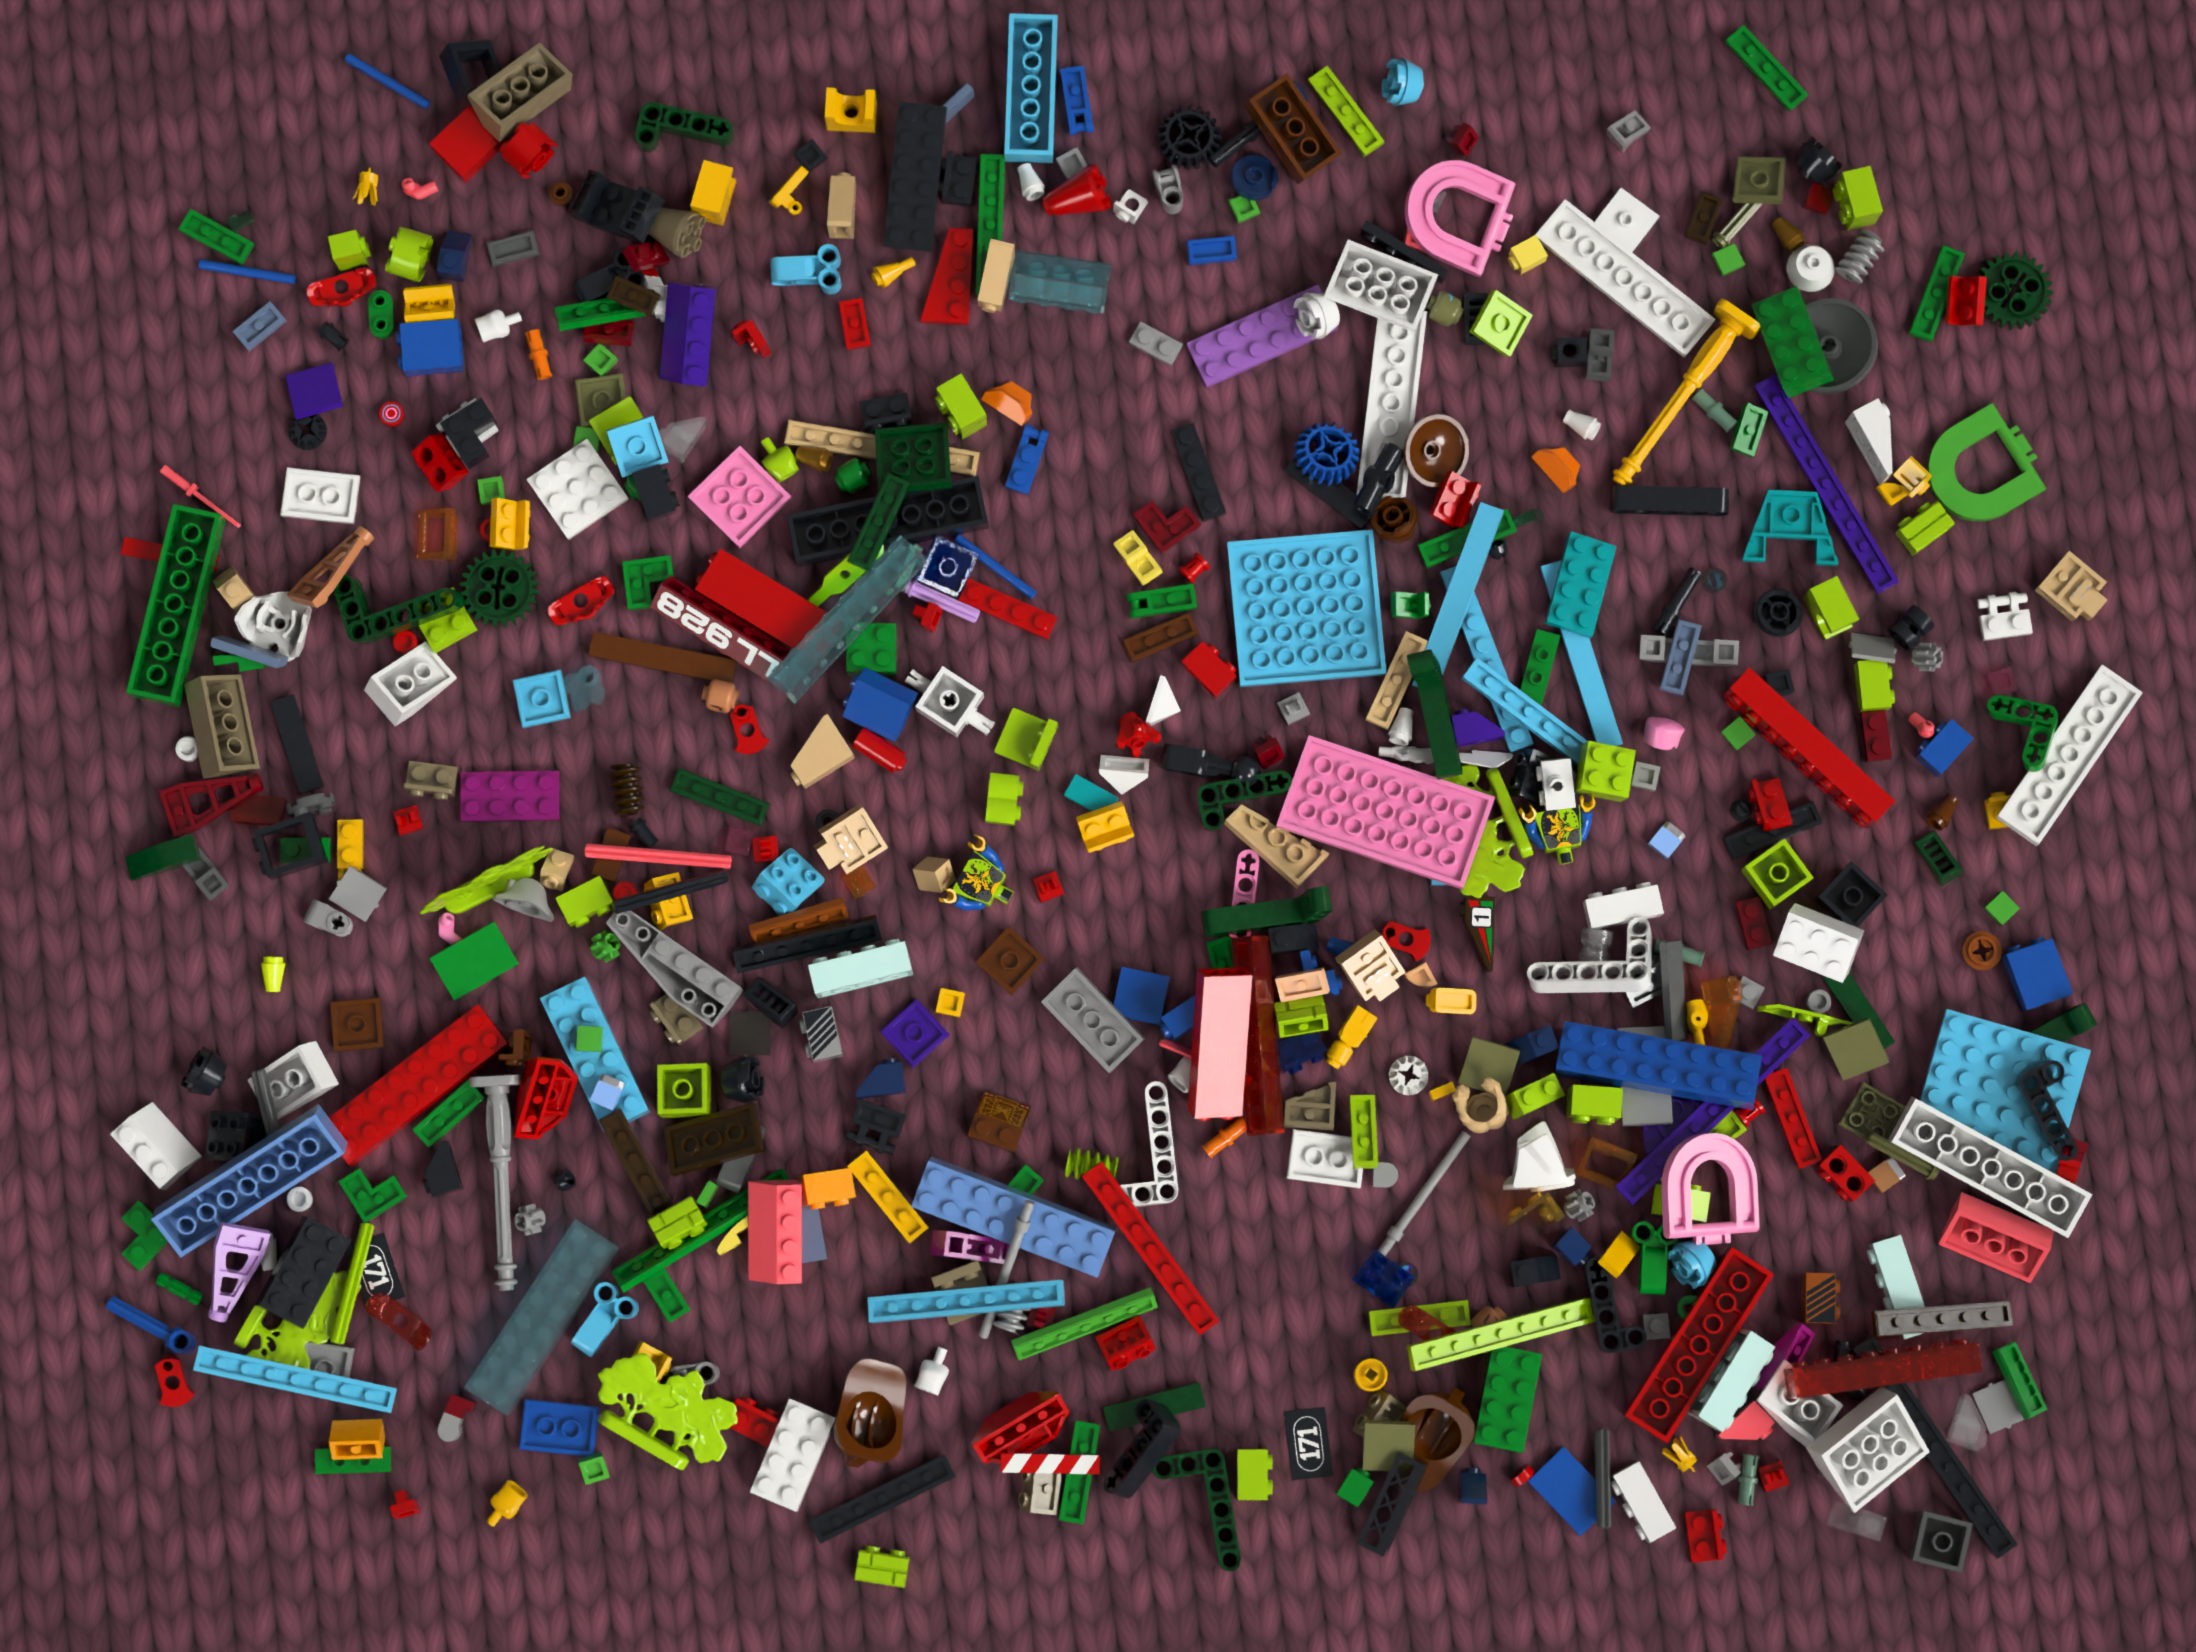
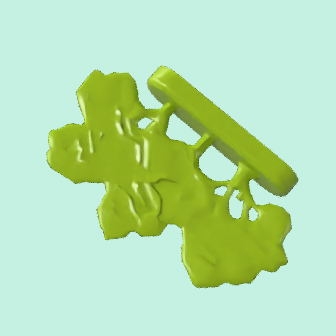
M1472 764L1463 765V775L1443 780L1494 796L1502 815L1493 820H1487L1463 890H1460L1463 895L1481 898L1482 894L1487 891L1489 883L1494 884L1504 892L1519 888L1521 886L1520 879L1523 877L1525 868L1519 862L1511 859L1508 855L1511 847L1516 846L1521 858H1527L1534 854L1499 770L1495 767L1486 771L1485 774L1490 790L1484 791L1477 786L1480 775L1478 767ZM1472 782L1474 787L1467 786V783ZM1506 823L1512 840L1499 841L1497 839V824ZM1504 849V854L1498 856L1497 852Z
M545 846L535 847L507 863L488 868L474 879L452 890L438 894L420 910L419 914L435 912L444 907L451 914L458 915L492 899L495 895L504 893L508 879L518 881L523 878H532L535 873L533 863L542 859L554 849L547 848L542 850Z
M348 1271L334 1272L304 1329L282 1320L279 1327L268 1330L261 1323L267 1311L255 1305L233 1344L244 1349L255 1334H259L261 1348L252 1350L246 1356L310 1370V1359L306 1353L305 1344L309 1341L317 1345L323 1344L331 1338L337 1315L336 1307H339ZM279 1332L280 1335L275 1337L272 1333ZM268 1336L271 1337L276 1344V1349L273 1352L269 1349V1347L266 1344L270 1341L269 1339H267ZM262 1349L266 1350V1356L262 1355Z
M646 1353L633 1355L631 1358L616 1360L612 1368H603L598 1373L602 1383L598 1392L599 1400L608 1405L620 1403L625 1412V1415L621 1417L610 1410H604L598 1418V1421L603 1426L680 1470H684L689 1463L687 1455L678 1450L680 1446L684 1445L692 1448L695 1459L700 1464L710 1462L711 1460L716 1462L721 1460L727 1445L720 1434V1430L729 1429L732 1425L737 1424V1409L734 1403L720 1397L703 1400L702 1393L705 1384L698 1370L687 1373L685 1377L680 1375L671 1376L666 1384H660L657 1382V1372L654 1363ZM619 1393L622 1394V1401L617 1398ZM628 1393L632 1394L634 1397V1405L632 1409L629 1408L631 1406L629 1403L626 1404V1396ZM638 1404L643 1405V1408L640 1410L636 1409ZM646 1412L654 1418V1424L649 1432L632 1423L636 1413ZM657 1430L673 1431L675 1433L674 1444L671 1446L655 1437L654 1435ZM687 1433L691 1435L688 1440L683 1439Z

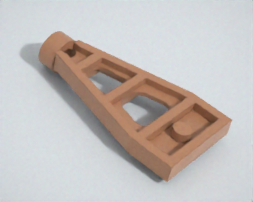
M359 526L353 534L348 536L304 575L287 596L292 602L315 608L325 604L328 596L334 591L363 546L367 547L374 540L372 534ZM325 571H333L326 582L315 581Z

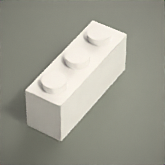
M1650 882L1637 884L1636 889L1627 891L1626 887L1613 889L1612 894L1604 896L1602 892L1592 893L1588 895V899L1583 901L1589 931L1626 924L1635 917L1650 919L1664 914L1658 885L1651 886Z
M1639 1461L1611 1475L1613 1480L1611 1487L1617 1496L1621 1494L1625 1501V1504L1622 1505L1629 1518L1633 1517L1637 1526L1634 1528L1641 1540L1646 1539L1647 1542L1651 1543L1676 1529L1675 1524Z

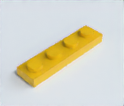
M867 1151L847 1166L851 1168L855 1177L909 1244L929 1229Z

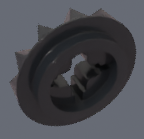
M318 414L301 419L294 417L291 419L287 429L291 442L302 450H312L319 447L327 435L326 423ZM309 424H312L311 430L315 436L312 434L302 436L303 431L300 425L308 427Z

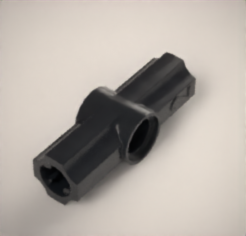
M1393 443L1385 444L1374 466L1370 465L1364 473L1363 486L1353 503L1354 509L1367 516L1373 515L1383 494L1390 492L1394 485L1395 472L1403 459V449Z

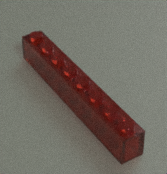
M1269 936L1231 938L1234 968L1245 967L1252 975L1244 1083L1247 1136L1285 1133Z
M1968 1338L1953 1340L1954 1345L1946 1346L1944 1341L1930 1343L1931 1349L1923 1350L1922 1345L1907 1347L1908 1352L1900 1353L1899 1348L1884 1350L1885 1355L1877 1356L1876 1351L1861 1353L1862 1358L1854 1359L1853 1355L1838 1356L1839 1362L1830 1363V1358L1815 1360V1365L1807 1366L1806 1361L1791 1363L1792 1368L1783 1369L1788 1399H1797L1983 1372L1978 1342L1969 1343Z

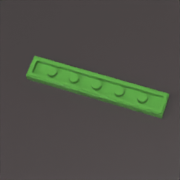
M1150 1287L1011 1340L1019 1361L1156 1309L1158 1306Z

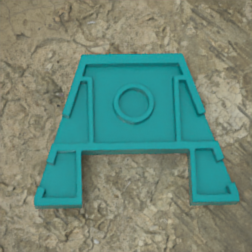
M1768 490L1742 557V562L1764 563L1766 538L1816 541L1815 566L1837 567L1838 558L1833 549V542L1831 536H1829L1818 493Z

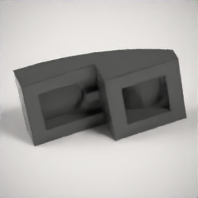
M1590 328L1586 380L1610 382L1614 351L1613 330Z
M199 847L201 860L182 866L211 901L230 885L201 847Z

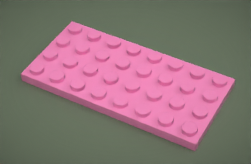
M1309 735L1276 827L1463 890L1495 797L1443 779L1438 780L1437 777Z

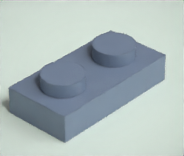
M269 301L232 332L250 352L287 321L272 302Z

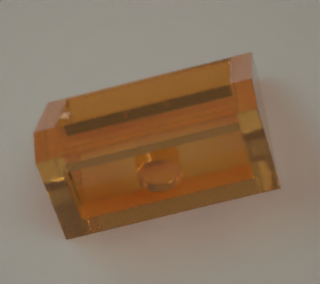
M455 508L419 511L418 560L456 561L459 513ZM429 517L445 518L444 551L427 553Z
M1590 1137L1576 1175L1616 1190L1615 1187L1620 1181L1584 1168L1591 1151L1593 1150L1627 1163L1621 1181L1632 1171L1638 1154Z

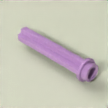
M910 579L905 589V593L909 594L908 597L914 596L927 603H935L941 609L972 623H975L980 615L978 609L918 583L917 579L915 581Z

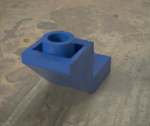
M1309 950L1299 952L1302 971L1318 968L1315 955H1310ZM1334 970L1325 971L1330 989L1328 994L1333 997L1338 996L1339 990L1343 989L1340 975H1335Z

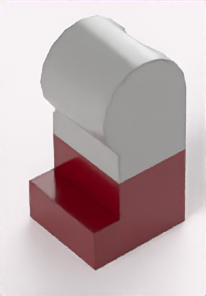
M451 1394L438 1426L439 1437L447 1442L459 1439L462 1433L461 1424L466 1412H474L477 1403L456 1394Z

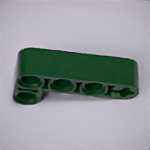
M656 102L646 103L642 107L635 131L638 147L644 152H652L657 148L662 132L719 146H727L734 139L732 124L724 118ZM650 112H657L659 114L654 120L647 119V115ZM675 117L682 119L679 125H671L670 121ZM697 123H704L706 125L701 131L693 129ZM723 129H726L727 132H724L723 136H720L719 132H722ZM646 134L653 136L652 140L648 143L641 141V138Z
M1285 771L1254 775L1257 776L1255 779H1258L1263 785V790L1260 793H1253L1249 788L1250 783L1246 781V787H1243L1240 782L1243 780L1239 778L1202 785L1197 792V801L1204 829L1209 832H1216L1222 827L1224 822L1222 806L1287 793L1292 784L1291 776ZM1277 777L1287 781L1282 789H1280L1279 785H1272L1270 787L1271 791H1267L1268 784L1266 778H1270L1269 783L1276 782ZM1230 785H1234L1239 789V795L1235 798H1230L1225 793V789ZM1203 791H1213L1215 799L1212 802L1203 801L1201 798ZM1209 814H1216L1220 822L1216 826H1209L1206 823V817Z
M2082 1003L2038 1026L2029 1033L2065 1042L2095 1027L2098 1023L2087 1004Z

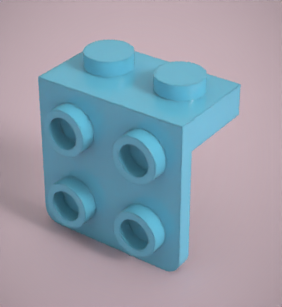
M789 848L760 873L751 888L781 916L796 911L799 905L824 883L825 879L796 850Z

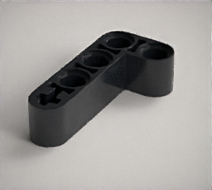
M2046 1060L2018 1075L2016 1085L2052 1154L2060 1160L2069 1161L2076 1156L2078 1148L2047 1090V1087L2059 1082L2063 1078L2065 1070L2060 1062ZM2051 1064L2057 1068V1074L2054 1078H2049L2045 1072L2047 1066ZM2027 1076H2032L2035 1080V1085L2030 1090H2027L2023 1085V1081ZM2039 1098H2044L2047 1103L2046 1109L2042 1112L2037 1111L2035 1108V1102ZM2051 1120H2055L2059 1126L2054 1134H2050L2047 1131V1124ZM2060 1138L2064 1145H2069L2070 1148L2067 1149L2068 1154L2060 1153L2059 1150L2062 1149L2060 1142L2056 1140L2053 1142L2052 1139Z
M1601 1257L1588 1259L1584 1263L1583 1272L1588 1297L1590 1298L1599 1349L1604 1353H1616L1642 1347L1647 1341V1334L1643 1328L1632 1326L1620 1329L1610 1273L1602 1267V1270L1598 1271V1278L1604 1277L1605 1281L1592 1284L1591 1280L1597 1278L1595 1271H1590V1267L1593 1266V1261L1596 1262V1265H1600L1597 1262ZM1597 1286H1602L1606 1289L1607 1295L1603 1300L1597 1299L1594 1295V1290ZM1606 1310L1611 1314L1609 1324L1600 1322L1599 1314L1601 1311ZM1633 1330L1637 1331L1641 1336V1340L1637 1345L1631 1344L1628 1339L1629 1333ZM1607 1335H1612L1616 1339V1346L1613 1349H1608L1604 1345V1339Z
M1145 1398L1138 1402L1135 1415L1143 1428L1106 1475L1103 1484L1107 1493L1123 1498H1131L1177 1439L1180 1433L1179 1422L1165 1404Z

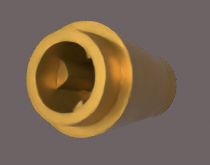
M1783 217L1773 222L1772 227L1785 250L1793 253L1797 248L1805 244L1804 234Z
M799 446L795 454V460L819 472H827L832 465L833 453L828 452V449Z

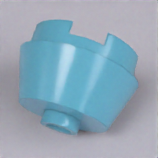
M1404 58L1399 60L1391 59L1386 65L1390 69L1387 79H1382V97L1387 98L1386 102L1392 103L1394 106L1416 102L1424 86L1422 69Z
M1692 1239L1673 1245L1672 1250L1667 1254V1259H1671L1674 1268L1671 1269L1673 1275L1681 1284L1689 1283L1692 1289L1704 1286L1716 1268V1259L1704 1242L1696 1245Z

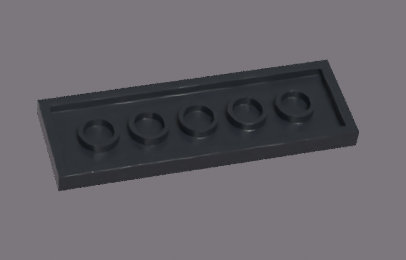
M899 101L883 247L932 252L947 107Z

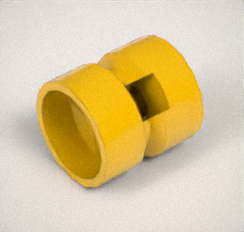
M1366 1359L1356 1365L1353 1378L1355 1384L1360 1389L1375 1391L1385 1385L1388 1372L1381 1361Z

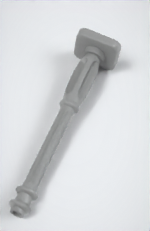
M523 1075L469 1077L470 1087H485V1094H488L486 1129L491 1155L489 1160L493 1163L497 1237V1264L494 1265V1269L498 1270V1280L494 1283L499 1286V1291L514 1290V1285L518 1283V1280L514 1279L513 1269H516L517 1265L513 1263L508 1175V1162L511 1161V1117L507 1093H510L509 1086L521 1085Z

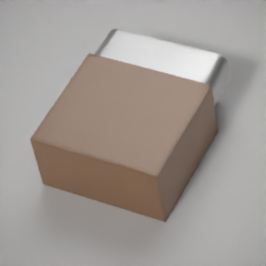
M1891 1156L1868 1171L1876 1180L1873 1184L1880 1194L1906 1177L1905 1173Z

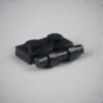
M859 1099L852 1123L860 1125L859 1132L849 1130L846 1139L855 1142L857 1146L862 1147L865 1145L876 1149L878 1153L883 1154L886 1152L893 1155L896 1145L887 1143L888 1138L892 1136L899 1139L907 1115ZM868 1128L882 1133L880 1139L866 1136Z

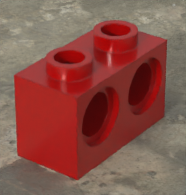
M443 433L428 436L411 452L417 466L422 469L428 478L429 484L436 492L452 489L469 473Z
M1841 1144L1836 1146L1816 1166L1820 1170L1818 1175L1826 1183L1831 1182L1837 1188L1835 1192L1843 1201H1855L1876 1181ZM1832 1159L1839 1161L1841 1164V1169L1838 1173L1832 1172L1829 1167ZM1850 1177L1855 1178L1858 1182L1856 1191H1851L1847 1187V1180Z

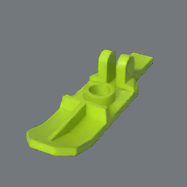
M882 545L876 561L884 554V545ZM850 553L847 554L841 562L827 572L824 576L823 584L807 600L819 606L830 595L844 592L866 570L848 563L847 560ZM846 570L849 574L844 575L841 572Z
M1781 1004L1764 1005L1756 1008L1757 1012L1771 1013L1788 1018V1020L1795 1016H1798L1799 1021L1812 1023L1813 1020H1816L1814 1032L1819 1037L1826 1033L1828 1026H1847L1854 1023Z

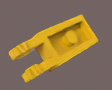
M362 819L338 820V880L343 878L350 865L362 872L364 822Z

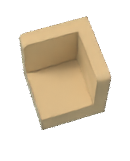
M926 857L912 869L918 888L923 891L942 893L944 891L942 888H948L956 880L949 859Z

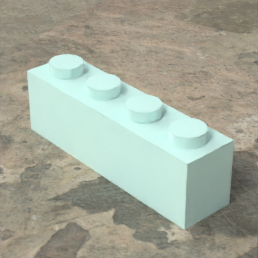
M1901 1235L1869 1244L1870 1250H1867V1255L1870 1263L1876 1266L1878 1274H1875V1279L1878 1287L1884 1290L1886 1296L1883 1298L1885 1309L1925 1307ZM1907 1334L1895 1336H1899L1900 1340H1903L1920 1334Z

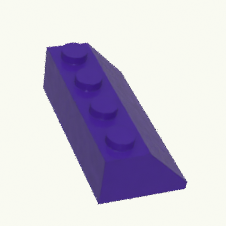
M668 282L659 379L680 384L707 386L717 287Z

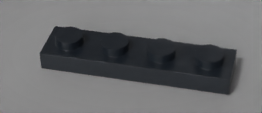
M1366 220L1362 226L1360 234L1363 236L1364 241L1373 246L1375 244L1383 248V252L1389 256H1397L1407 263L1438 274L1436 282L1443 284L1449 270Z
M1194 423L1171 430V436L1203 522L1226 515L1225 507Z

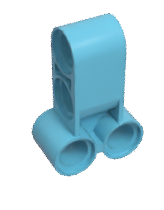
M826 244L820 247L817 255L771 258V284L776 286L820 284L824 293L829 295L836 294L842 285L839 273L836 271L841 264L838 249L832 244ZM828 253L836 255L835 259L831 262L823 260L824 256ZM827 277L836 278V282L833 285L827 286L824 284V280Z
M602 1282L595 1287L594 1297L598 1304L571 1341L572 1345L590 1358L597 1352L620 1318H634L639 1311V1304L634 1298H618V1287L611 1282ZM605 1286L610 1287L613 1292L612 1297L607 1301L603 1300L600 1295L601 1289ZM626 1300L630 1301L633 1306L632 1312L628 1315L623 1314L620 1309L621 1304Z

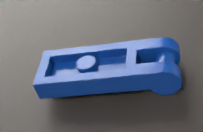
M1084 65L1060 69L1070 136L1077 135V132L1086 131V133L1094 132ZM1084 115L1085 121L1076 123L1075 116Z
M1026 423L1005 484L1006 489L1025 495L1029 494L1050 431L1042 429V431L1033 428V425ZM1030 437L1038 440L1037 446L1028 444Z

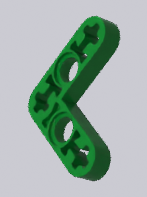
M2004 695L1992 696L1987 702V709L1991 718L2031 727L2022 756L2024 768L2030 772H2037L2043 769L2058 724L2056 708L2048 704ZM1998 704H2002L2003 708H2000L1999 711H1996L1995 707H1997ZM2010 706H2012L2011 714H2008V710H2010ZM2019 708H2027L2030 711L2025 717H2020L2016 714ZM2046 714H2051L2047 721L2043 720ZM2037 734H2045L2047 736V740L2043 743H2037L2033 738ZM2035 749L2038 751V760H2035L2034 763H2030V759H2032L2034 756Z

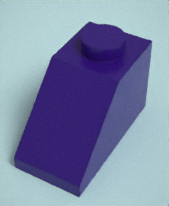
M1469 709L1455 711V715L1451 716L1458 747L1502 740L1505 737L1503 729L1476 711L1469 712Z

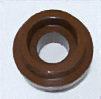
M565 182L554 183L549 189L551 202L557 206L567 205L573 198V191L570 185ZM558 190L565 191V194L561 197L556 195Z

